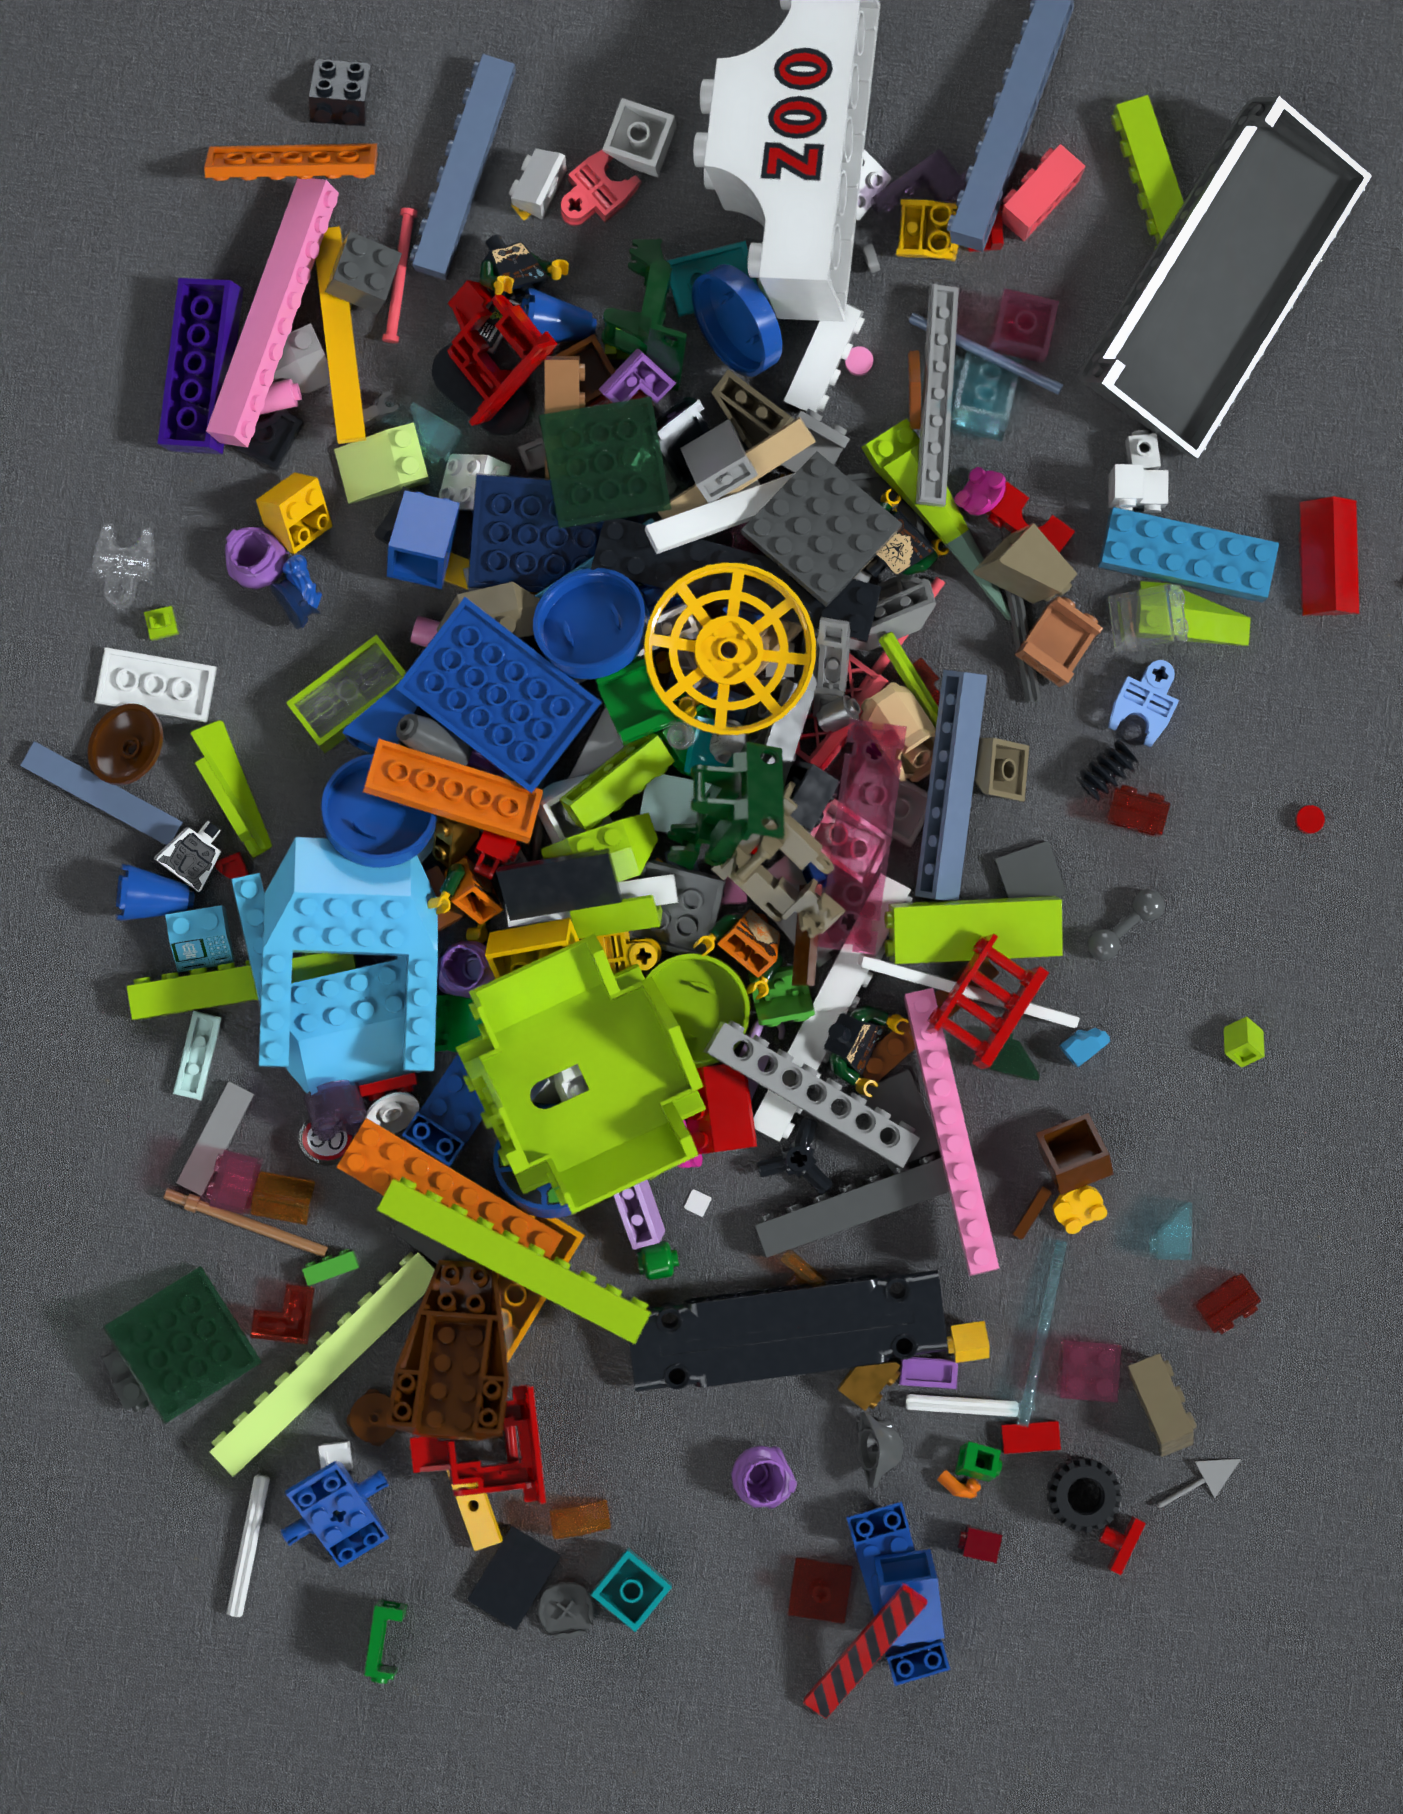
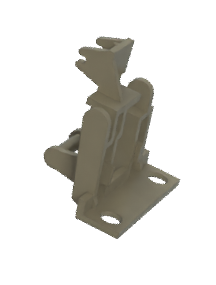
M790 781L783 789L784 838L778 839L751 834L748 841H740L731 858H727L722 865L712 866L711 870L723 881L727 877L732 879L774 921L786 920L796 911L799 914L800 930H807L808 937L813 938L823 934L845 910L825 892L819 896L814 891L818 883L814 878L799 892L784 877L777 880L761 865L765 859H770L780 849L801 870L810 861L825 874H829L834 869L831 860L821 852L823 846L790 816L798 807L790 799V795L796 785ZM770 819L761 821L762 825L767 829L774 830L777 828L775 822ZM758 845V851L753 856L749 853Z

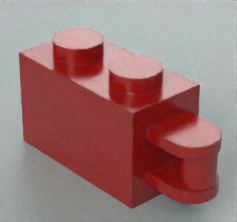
M484 830L475 849V852L480 854V857L473 872L491 880L498 864L506 866L508 860L515 861L521 846L516 845L518 840ZM484 857L495 861L493 867L482 863Z

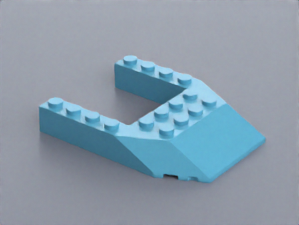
M295 837L264 896L259 1066L288 1067L292 952L407 956L403 1071H434L438 914H436L437 908L429 909L427 906L428 900L436 897L417 855L409 861L392 867H366L354 863L341 855L332 846L328 838Z
M260 873L234 878L231 880L261 1010L265 893ZM395 956L396 960L291 983L289 1064L285 1068L310 1098L410 1073L422 1072L403 1071L407 956Z

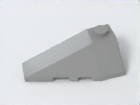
M311 323L290 332L273 382L292 379L293 384L298 383L301 393H310L330 384L328 360Z

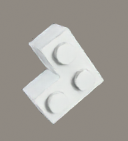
M1142 464L1114 465L1109 473V508L1115 507L1133 511V508H1144L1146 513L1161 512V509H1165L1168 505V470H1144V465Z

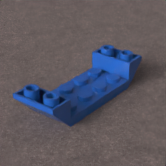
M459 1054L456 1055L420 1111H417L402 1136L449 1167L483 1120L480 1113L485 1112L476 1091L470 1092L463 1076L468 1075Z
M902 1501L846 1517L874 1617L881 1610L874 1557L915 1551ZM941 1639L933 1642L908 1643L905 1646H890L885 1652L895 1686L950 1670Z

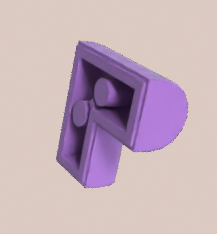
M636 349L599 390L621 409L639 389L657 404L676 383L641 350Z

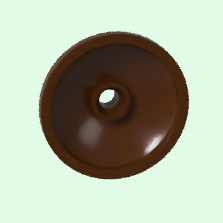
M124 704L112 709L101 718L95 726L88 744L89 765L98 778L111 785H126L137 781L153 767L159 757L163 744V729L156 714L143 705Z

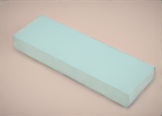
M193 1011L173 1094L202 1100L222 1017Z

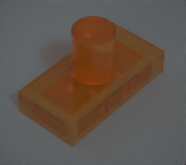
M791 1249L785 1251L781 1256L780 1261L795 1272L784 1286L809 1283L813 1287L820 1286L819 1283H822L823 1286L826 1285L825 1280L828 1279Z

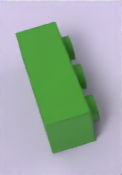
M349 1249L339 1252L340 1256L333 1258L330 1255L322 1258L323 1262L316 1264L313 1261L305 1264L306 1268L302 1269L307 1285L310 1286L360 1268L355 1252H350Z

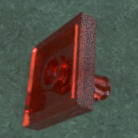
M796 1557L787 1615L844 1624L853 1566Z

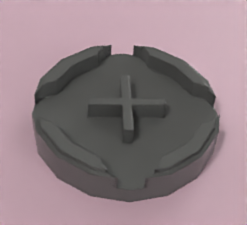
M560 1581L552 1584L543 1592L538 1603V1617L541 1625L548 1633L559 1639H572L581 1636L590 1627L594 1619L595 1604L591 1594L584 1586L574 1581Z

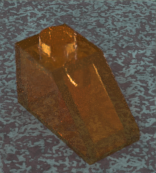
M607 1499L550 1508L549 1511L554 1540L586 1535L611 1528Z

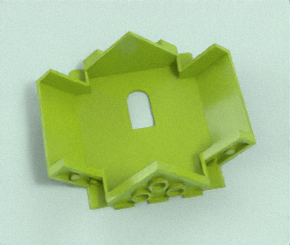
M593 934L469 991L473 1003L469 1004V1008L474 1019H481L482 1021L481 1024L477 1025L481 1036L455 1048L468 1075L463 1076L470 1092L476 1091L485 1112L480 1113L487 1129L493 1127L502 1147L497 1152L503 1165L507 1166L510 1164L523 1194L550 1182L553 1189L559 1187L554 1191L561 1206L567 1204L571 1213L574 1214L698 1156L694 1142L683 1120L706 1110L698 1092V1089L702 1088L703 1085L679 1024L653 978L645 979L638 964L613 974L605 952L596 935ZM578 1065L589 1088L588 1091L548 1109H540L534 1106L530 1098V1092L535 1084L572 1066Z

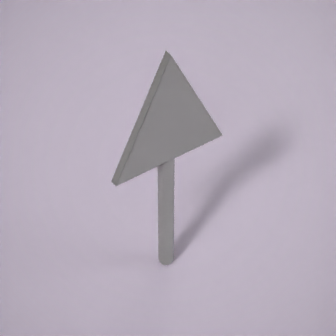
M1241 1458L1194 1461L1202 1478L1160 1501L1157 1504L1158 1508H1162L1205 1482L1213 1497L1216 1498Z

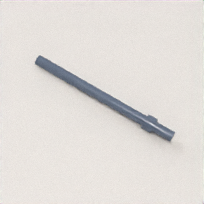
M913 312L908 322L926 331L927 319ZM956 333V346L1057 395L1061 393L1063 384Z

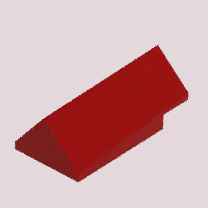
M1331 496L1300 502L1301 531L1299 532L1302 616L1359 614L1356 500Z

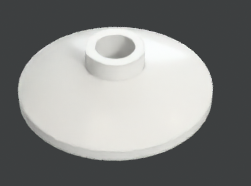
M392 1093L373 1103L368 1109L365 1119H370L394 1134L409 1125L417 1111L419 1112V1103L416 1097L410 1093Z

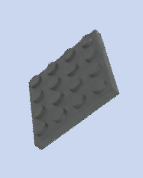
M816 451L742 528L741 534L827 607L901 529L902 523Z

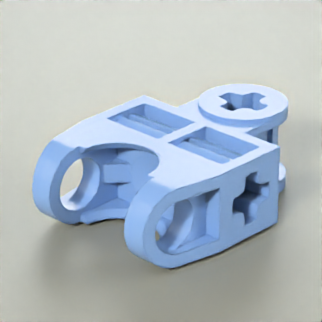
M1164 660L1152 662L1145 669L1140 681L1129 676L1125 678L1114 701L1108 728L1116 731L1120 721L1125 720L1127 716H1140L1146 724L1145 733L1147 736L1143 745L1151 747L1168 725L1179 700L1167 695L1175 676L1174 669L1170 663ZM1161 669L1163 671L1162 676L1165 679L1157 682L1155 681L1156 676L1152 672Z

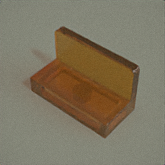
M261 1171L252 1196L251 1215L307 1225L315 1182Z

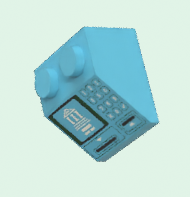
M220 905L165 915L169 942L178 973L234 963L227 913L224 906Z

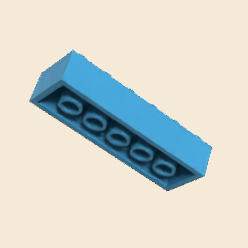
M1113 507L1109 513L1098 567L1263 603L1269 595L1279 543Z

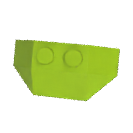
M648 812L571 836L542 848L541 852L544 859L609 848L619 883L641 875L658 838Z

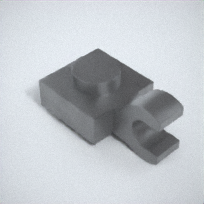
M391 391L383 393L377 405L369 406V404L362 406L365 428L381 421L384 416L392 415L399 411L398 404L393 407L385 405L386 400L393 397Z

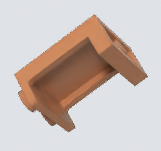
M1059 596L1049 601L1015 653V656L1058 687H1062L1069 683L1074 675L1072 671L1094 637L1100 634L1103 628L1098 625V620L1088 613L1083 614L1075 608L1076 605L1073 601Z

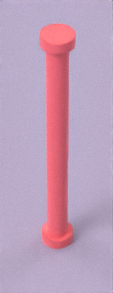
M401 208L400 215L403 217L398 252H401L402 255L394 275L386 334L382 336V341L387 343H399L397 330L413 220L417 217L418 212L412 208Z

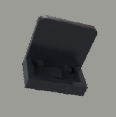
M330 59L316 60L309 92L310 122L366 126V95L371 71L370 64Z

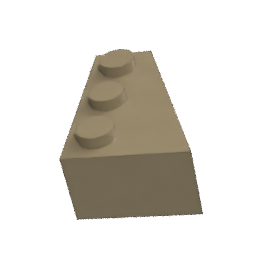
M729 369L712 390L713 396L749 449L795 420Z
M1159 1353L1129 1365L1128 1374L1141 1407L1144 1408L1150 1422L1148 1423L1150 1430L1154 1432L1160 1448L1158 1450L1161 1457L1193 1445V1429L1197 1428L1191 1412L1186 1413L1182 1403L1185 1402V1398L1180 1386L1174 1387L1170 1377L1174 1376L1169 1361H1163Z

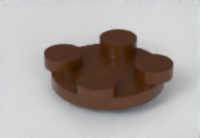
M374 1388L367 1390L365 1395L353 1404L346 1419L348 1426L352 1428L353 1432L360 1439L374 1446L383 1445L397 1430L387 1426L390 1397Z

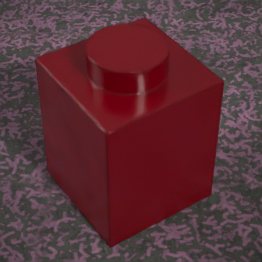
M967 1525L965 1532L960 1531L957 1548H961L962 1556L997 1563L1003 1535L1000 1532Z

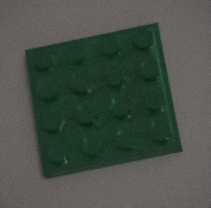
M652 397L538 416L558 529L671 510Z
M201 1266L103 1326V1329L164 1425L262 1363Z

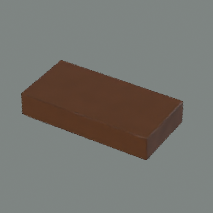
M1044 1186L1039 1187L1012 1230V1236L1019 1240L1024 1239L1052 1194L1050 1190Z

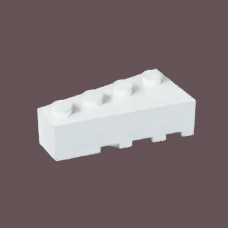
M847 304L845 322H819L784 402L804 411H807L809 408L816 413L818 410L823 412L829 396L825 395L829 385L835 386L841 370L837 368L841 359L847 360L853 345L849 342L854 333H859L865 319L862 318L864 311Z

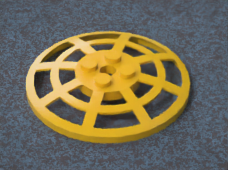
M719 563L691 571L677 580L662 595L655 605L647 624L644 637V659L653 689L662 703L675 716L686 724L704 732L717 735H742L769 727L796 706L812 678L816 660V640L813 625L806 608L786 583L758 567L742 563ZM733 573L730 590L712 592L696 599L687 586L694 580L707 575ZM744 575L752 576L768 583L786 599L771 609L759 598L742 592ZM678 593L687 607L676 620L671 636L654 634L655 626L662 610L669 600ZM729 599L727 616H720L711 620L702 607L713 601ZM740 601L754 606L764 616L753 625L747 620L738 617ZM792 608L798 615L804 631L806 654L788 652L787 635L779 618ZM693 614L703 628L698 633L696 640L679 638L683 625ZM771 624L778 637L779 651L763 650L760 633ZM726 642L734 644L736 655L733 658H725L721 653L722 644ZM652 646L669 648L670 665L678 683L666 692L660 685L654 669ZM677 650L694 652L698 667L686 677L679 665ZM761 661L778 663L773 677L764 687L754 673L759 668ZM787 664L804 665L803 674L796 690L781 707L770 693L781 681ZM704 676L718 683L717 700L704 696L694 689L693 685ZM745 681L755 694L744 700L728 702L730 685ZM686 692L699 703L715 708L714 725L692 718L673 703V700ZM761 701L772 714L750 725L726 727L727 710L745 709Z

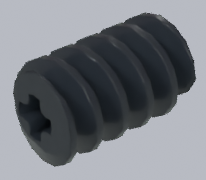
M1120 740L1114 743L1116 750L1110 747L1105 750L1107 757L1101 754L1097 757L1098 764L1095 762L1088 764L1090 772L1082 769L1080 771L1081 779L1076 777L1083 789L1098 802L1101 800L1098 791L1108 794L1107 784L1109 783L1117 787L1118 784L1115 777L1118 776L1125 780L1124 770L1127 769L1134 773L1135 769L1132 763H1139L1130 749Z

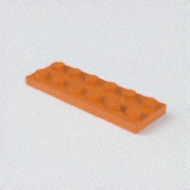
M377 143L209 147L204 166L205 178H212L216 181H224L229 179V177H241L243 180H254L257 177H269L273 180H280L286 176H297L299 179L325 176L329 179H336L342 175L367 178L370 175H375L378 155Z
M378 739L363 789L365 793L525 843H529L543 794L541 789L536 788L533 793H530L516 781L382 739Z

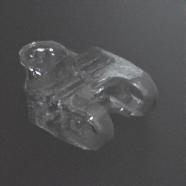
M105 522L100 531L95 546L92 573L95 577L105 578L104 596L116 609H127L134 603L137 582L152 583L155 561L152 528L143 527L141 537H138L137 542L128 548L117 545L116 538H114V523ZM120 587H122L126 593L121 594L118 599L114 592H119Z

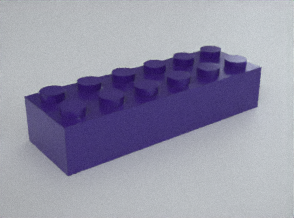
M178 278L157 443L170 451L223 454L224 444L219 443L206 430L237 346L244 289L231 280Z

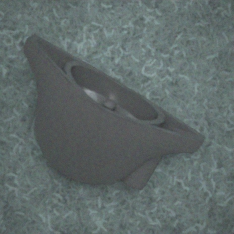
M860 1412V1458L868 1488L876 1487L882 1476L900 1462L903 1455V1443L899 1434L892 1429L890 1420L876 1421L869 1412Z

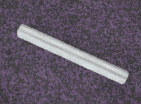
M255 1475L227 1609V1614L233 1617H241L244 1611L270 1478L265 1475Z

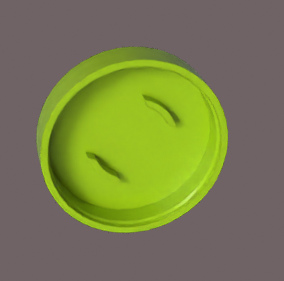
M687 953L665 960L655 967L646 979L653 978L680 1026L695 1067L699 1068L719 1062V1060L705 1053L704 1049L720 1022L728 1024L732 1020L744 1027L743 1034L746 1033L750 1020V1000L742 979L728 964L710 955L701 956L702 954ZM738 1041L734 1044L733 1051L741 1041Z

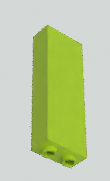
M1056 896L888 904V911L884 913L885 928L889 929V940H885V954L894 964L970 961L975 954L972 949L981 937L985 938L991 934L998 936L992 947L1009 959L1063 956L1062 899Z

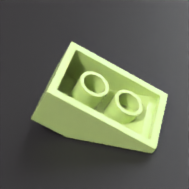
M414 423L387 429L366 437V441L352 442L334 449L348 504L397 492L403 486L412 488L430 483Z

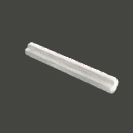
M908 1394L906 1396V1408L908 1410L1016 1417L1019 1413V1403L1016 1401Z

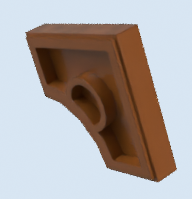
M910 351L908 353L911 429H920V352Z

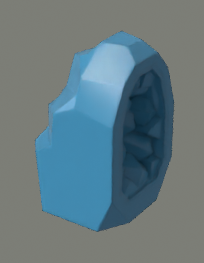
M1097 1028L1088 1031L1078 1030L1062 1042L1059 1047L1070 1062L1078 1068L1110 1042V1037L1105 1031Z

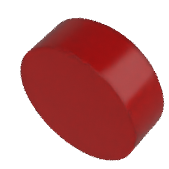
M1308 805L1297 812L1295 823L1301 832L1314 834L1322 829L1325 823V816L1317 806Z

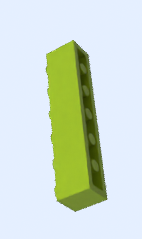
M1145 95L1117 104L1113 111L1114 114L1111 115V121L1114 130L1120 131L1123 140L1120 141L1121 152L1124 158H1129L1131 167L1128 168L1130 179L1133 184L1137 183L1140 191L1137 194L1138 203L1141 210L1146 209L1149 218L1146 220L1147 230L1150 236H1155L1158 246L1184 204L1149 95Z

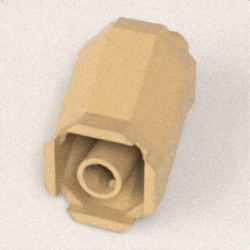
M892 682L862 703L861 710L863 713L860 719L864 731L871 737L900 781H906V778H909L912 782H919L931 772L936 728L913 693L906 686H899L897 683Z

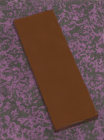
M807 884L799 885V892H800ZM817 884L814 890L819 896L822 895V884ZM798 913L792 986H815L818 935L809 938L807 930H800Z

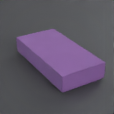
M924 1357L900 1359L899 1385L956 1389L958 1363H955L953 1359Z

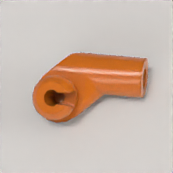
M947 1470L937 1479L952 1495L972 1499L977 1496L976 1493L981 1489L980 1483L974 1478L968 1479L967 1483L964 1484L959 1482Z

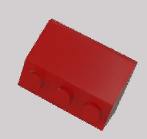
M726 1064L696 1068L703 1085L702 1088L698 1089V1092L706 1110L687 1118L686 1121L698 1155L756 1147L757 1140L748 1077Z

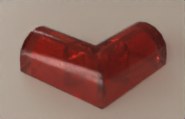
M286 1284L283 1312L254 1309L250 1338L308 1345L315 1287Z

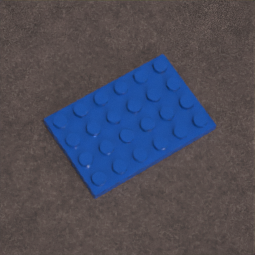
M466 597L463 598L395 687L530 793H533L602 703Z

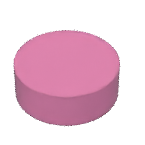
M861 346L852 348L847 360H845L846 369L855 376L867 374L873 365L872 353L867 348Z

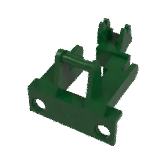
M633 239L632 245L637 247V249L630 248L629 254L631 255V260L636 261V263L629 262L627 267L637 275L645 277L644 286H646L642 312L607 308L603 313L605 329L602 331L601 339L604 344L615 347L629 355L636 349L641 350L674 380L676 384L671 389L678 391L687 334L662 326L666 316L665 300L670 289L672 268L668 261L663 258L662 239ZM665 335L675 337L679 341H672L666 338Z
M746 741L742 750L733 753L724 767L693 766L691 768V777L694 781V799L691 800V809L697 812L696 824H672L670 826L671 831H668V838L681 843V846L671 847V853H668V860L688 870H692L700 854L701 844L704 843L710 845L705 852V862L711 866H719L724 864L727 858H731L740 841H748L751 834L783 839L782 748ZM760 755H771L775 759V763L767 764L763 762ZM705 782H706V783H709V784H712V785L710 786V788L708 789V791L706 792V794H705ZM741 793V799L736 800ZM770 819L775 822L777 828L774 830L767 829L762 825L761 821Z

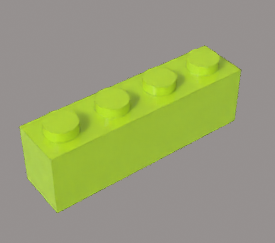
M654 733L627 744L562 796L559 801L578 827L585 831L595 829L602 824L603 819L610 813L621 809L625 801L631 796L642 792L651 780L666 773L668 767L675 761L659 736Z

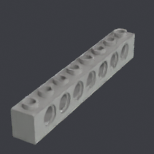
M730 1020L728 1024L725 1022L719 1023L704 1049L705 1053L893 1164L904 1167L920 1139L913 1134L916 1129L902 1121L897 1125L889 1120L891 1114L879 1107H876L875 1110L865 1106L867 1100L853 1092L850 1096L841 1092L842 1085L830 1078L826 1082L816 1077L818 1071L806 1064L799 1067L792 1063L794 1057L779 1049L776 1053L767 1048L769 1042L757 1035L750 1038L743 1034L745 1028ZM738 1041H743L747 1046L746 1053L741 1057H737L733 1052L734 1044ZM767 1055L771 1060V1066L767 1071L762 1072L758 1068V1060L760 1057ZM792 1070L795 1073V1081L792 1085L786 1086L782 1081V1076L785 1071ZM816 1084L820 1089V1094L815 1100H810L807 1097V1089L809 1086ZM841 1099L844 1103V1109L840 1114L835 1115L831 1110V1104L834 1100ZM861 1113H865L868 1117V1124L866 1127L859 1129L855 1123L856 1117ZM889 1127L892 1131V1138L889 1142L883 1143L880 1140V1132L884 1128Z

